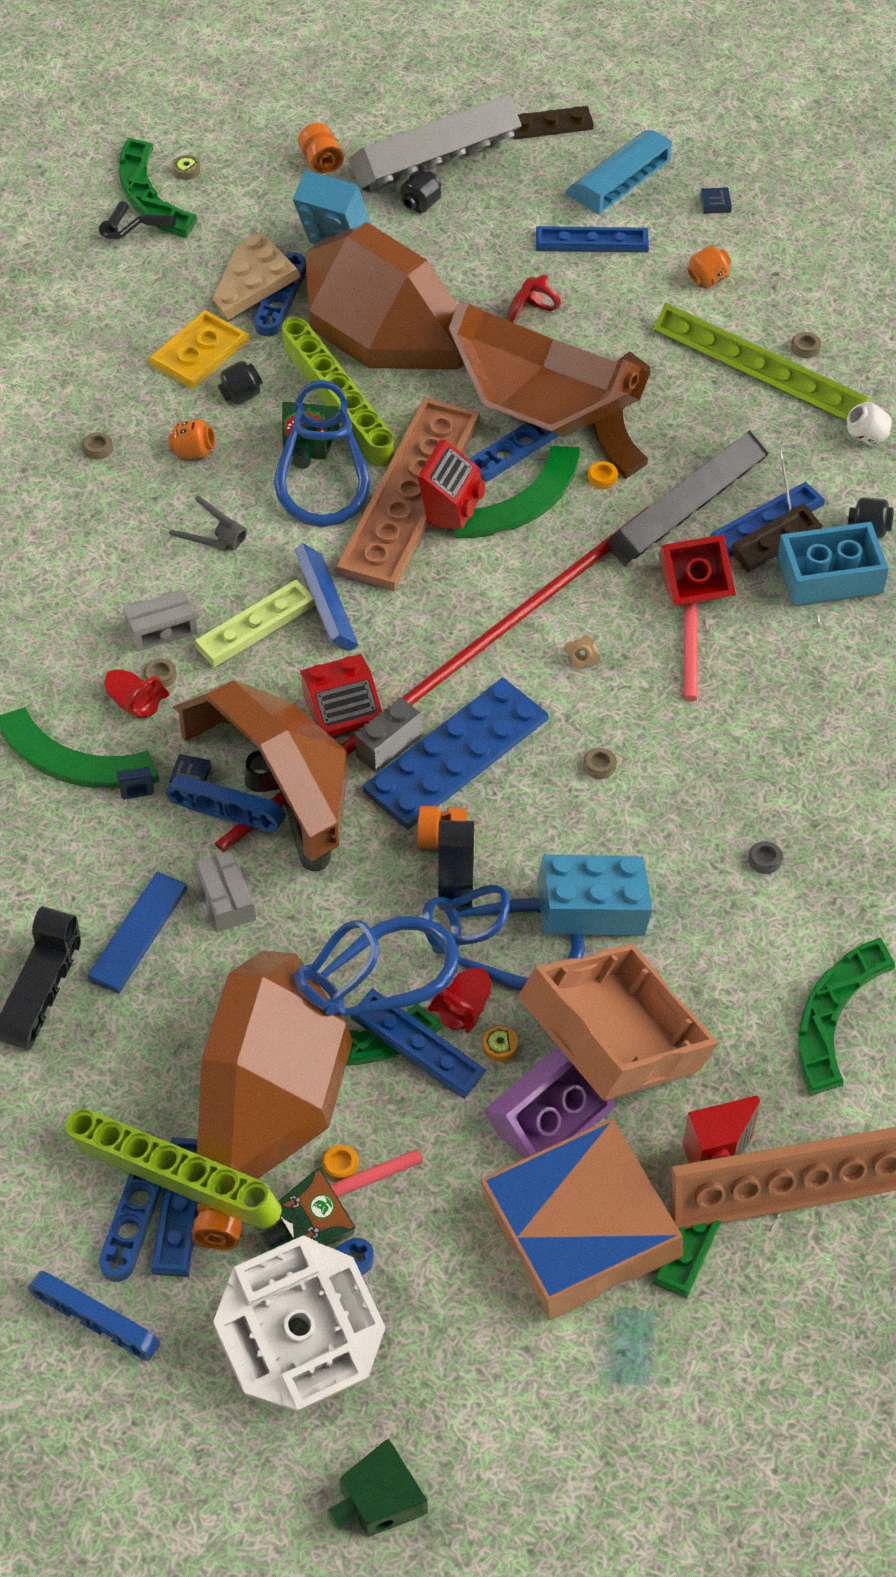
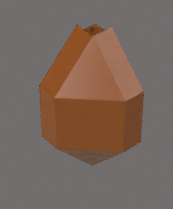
M368 222L325 237L305 252L310 327L316 334L368 368L458 370L464 365L449 330L457 304L427 259Z
M461 300L458 302L449 326V330L482 405L563 437L639 401L651 371L643 369L623 359L622 363H618L554 340Z
M232 680L201 692L173 706L180 715L181 733L185 741L211 729L219 723L233 724L259 748L301 826L303 854L310 861L339 847L347 782L346 750L293 702Z
M263 950L228 973L201 1060L197 1154L256 1179L262 1177L329 1128L353 1042L342 1016L338 1013L327 1015L323 1009L311 1002L296 985L294 973L299 967L305 966L296 953ZM311 979L306 980L318 994L329 1000L316 982Z

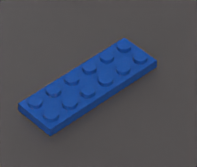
M502 677L362 785V790L403 827L409 830L418 823L420 805L440 806L548 720L549 714Z

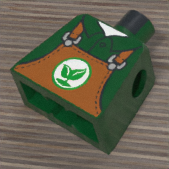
M318 1168L279 1200L282 1213L277 1224L261 1232L260 1235L270 1251L303 1235L317 1241L319 1244L328 1246L352 1236L356 1227L321 1169Z

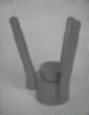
M197 496L195 500L220 520L215 530L218 540L182 531H169L170 535L215 546L225 552L228 547L237 549L245 540L248 530L246 527L225 516L209 502Z

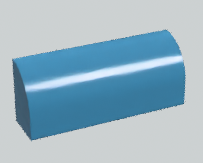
M653 130L641 132L573 183L567 189L566 195L597 214L602 213L670 161L672 140Z

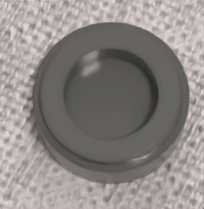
M762 841L751 847L748 861L756 872L771 874L781 867L783 854L776 844Z

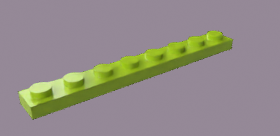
M664 303L654 325V330L842 419L847 420V416L854 406L870 402L871 398L669 303Z

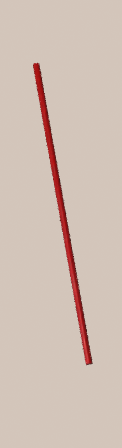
M618 530L401 698L410 705L419 701L611 550L605 542ZM355 734L340 745L346 750V757L356 750ZM281 791L270 799L281 807L284 806ZM238 824L217 840L215 846L224 853L254 828Z

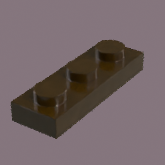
M588 106L518 114L522 126L513 131L515 134L513 138L516 140L593 130L594 123Z
M803 503L734 542L730 550L749 573L777 557L781 534L821 529L822 524L807 505Z

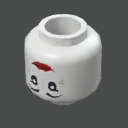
M873 402L858 404L850 410L847 416V430L850 435L864 445L875 446L880 444L890 434L892 424L890 415Z

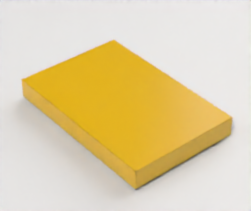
M204 310L150 356L148 361L153 367L194 389L249 341V334Z

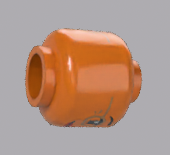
M710 245L690 257V266L687 267V271L697 286L703 285L706 288H710L729 276L728 265L731 264V259L724 249L719 250L715 246Z
M201 419L181 421L174 426L173 434H169V446L171 451H176V454L182 460L205 458L210 454L211 449L215 447V434L212 426L207 425Z

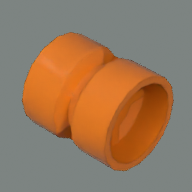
M312 123L300 132L298 145L303 155L307 158V162L313 172L325 174L340 168L344 160L343 151L326 124Z
M420 805L417 848L436 850L438 848L439 820L467 821V808L448 807L443 812L439 806Z
M198 1202L197 1210L199 1213L194 1219L191 1234L192 1240L205 1248L235 1249L239 1244L242 1222Z

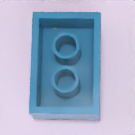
M309 170L304 171L294 194L293 202L307 238L312 244L316 245L325 237L366 222L371 224L358 184Z
M872 522L781 534L777 561L793 606L884 593L889 568Z
M543 854L537 876V887L544 934L645 935L652 913V904L644 856Z

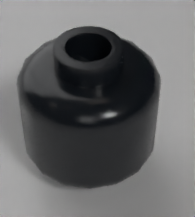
M415 172L401 186L400 192L403 205L411 211L426 212L441 198L442 191L439 178L432 172Z
M238 361L220 372L222 383L217 385L226 401L232 399L235 404H242L260 393V385L263 384V381L252 363L247 364L244 361Z
M862 497L857 501L856 507H850L848 525L872 522L877 538L881 539L887 532L892 531L894 507H889L886 499Z

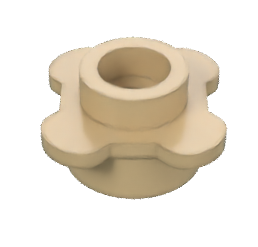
M584 635L574 642L568 641L564 646V651L569 654L572 660L571 667L574 669L582 670L585 665H596L600 662L601 655L596 652L594 638L590 635ZM584 650L585 655H581L580 651Z

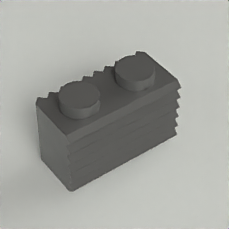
M397 698V702H393V705H388V709H383V713H379V716H374V720H369V724H365V728L355 731L356 757L374 772L378 773L423 736L421 734L423 732L421 730V725H423L421 722L423 721L421 718L423 717L422 714L403 698Z

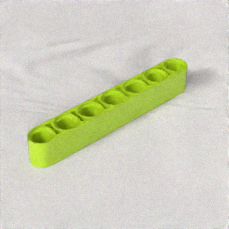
M299 317L285 320L282 324L283 348L309 383L324 380L330 381L341 388L345 394V399H347V413L352 423L351 430L359 449L367 460L375 466L390 464L394 456V436L309 324ZM314 389L327 406H337L340 410L341 401L336 393L330 389Z
M78 1109L67 1118L65 1123L67 1134L81 1151L91 1157L258 1228H267L274 1225L281 1216L282 1209L279 1201L269 1187L261 1180L90 1109Z

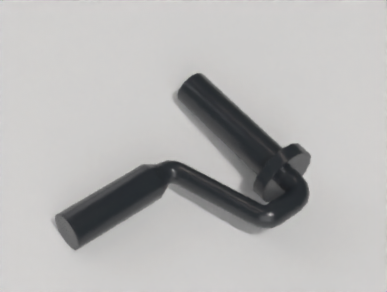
M121 201L108 221H103L100 224L99 232L107 239L117 240L123 238L140 223L150 226L174 227L176 218L174 215L145 214L135 218L118 232L117 226L129 208L126 202Z

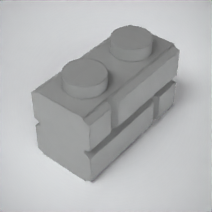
M184 590L165 592L160 597L148 601H135L130 606L123 608L125 624L137 651L197 633L195 613Z
M228 851L218 854L214 858L208 857L196 861L194 864L196 875L191 877L196 896L203 895L205 903H201L206 922H213L217 932L255 921V904L234 852Z

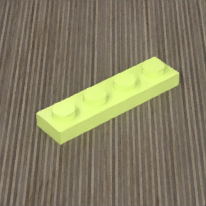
M296 579L196 639L195 648L215 668L316 606L312 594Z

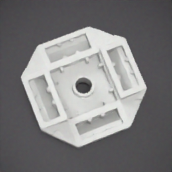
M304 1235L233 1267L213 1320L214 1329L243 1394L294 1412H299L368 1379L386 1328L354 1258L319 1244L317 1241ZM295 1318L303 1319L308 1324L309 1332L303 1336L294 1335L289 1330V1321Z

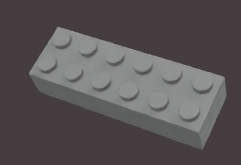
M507 95L365 146L348 158L359 188L369 187L370 191H374L386 186V183L393 180L394 182L404 180L417 171H428L440 163L445 165L465 154L469 156L480 152L482 148L489 145L494 147L506 142L505 140L514 137L513 131L522 125L511 95Z

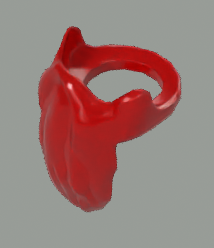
M547 275L527 278L511 302L508 321L515 323L526 303L547 311L559 308L561 299L558 293L548 285L549 277ZM541 293L549 296L553 300L554 305L549 306L541 303L543 299Z
M122 669L106 672L104 686L107 694L120 708L138 719L151 717L157 712L160 700L170 695L169 691L164 687L162 680L156 676L144 681L134 673Z
M469 968L459 973L449 987L432 998L428 1011L438 1012L442 1023L450 1029H465L466 1033H470L478 1023V1017L484 1011V1006L491 993V979L485 968Z

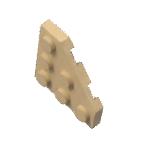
M260 231L237 245L212 300L221 314L227 320H230L299 279L300 274L288 258Z

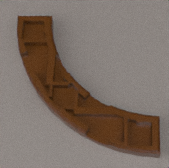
M630 351L617 361L622 363L624 359L650 371V366ZM623 409L593 423L596 439L599 441L606 459L616 466L618 472L625 479L648 464V458L636 447L626 430Z

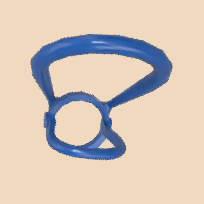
M313 381L302 388L296 399L297 412L293 427L278 461L273 482L277 499L289 515L304 524L325 527L341 524L355 516L368 499L371 481L366 462L351 430L352 423L347 413L345 394L339 386L330 381ZM319 388L330 389L340 398V410L335 416L327 420H316L309 417L303 410V399L310 391ZM300 423H306L316 428H327L337 423H342L343 428L338 431L318 432L307 430ZM298 434L305 438L316 440H332L346 436L359 483L356 496L348 506L340 511L324 515L311 513L296 505L288 494L286 478Z
M488 885L470 891L453 900L443 897L429 899L424 905L422 917L433 921V910L435 905H438L440 910L445 911L450 921L451 934L455 939L457 947H459V945L474 944L493 937L504 926L508 913L526 911L541 913L538 898L510 900L508 891L498 885ZM491 893L501 894V902L455 910L456 907L478 897ZM499 914L495 923L484 932L462 937L459 917ZM425 933L432 946V951L445 955L442 944L432 935ZM569 934L571 951L568 959L583 958L585 952L583 935ZM459 957V965L467 969L485 968L491 980L504 986L522 990L528 978Z
M399 916L379 922L372 928L361 920H353L343 924L331 936L312 964L301 966L294 973V980L302 993L311 1002L323 1009L327 1015L338 1013L346 1016L408 1007L428 1001L447 988L457 973L460 953L452 934L441 924L423 917ZM355 928L363 930L364 933L321 973L318 972L336 944L348 931ZM400 930H419L432 935L442 944L446 955L444 967L436 979L424 987L345 1008L343 998L362 983L374 969L379 955L378 939L384 935ZM370 946V954L365 966L351 981L338 990L326 977ZM311 979L320 985L331 997L330 1000L318 994L306 980Z

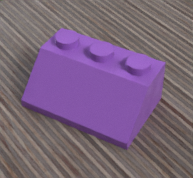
M557 1046L483 1111L497 1134L525 1159L592 1128L616 1104L613 1099L603 1101Z

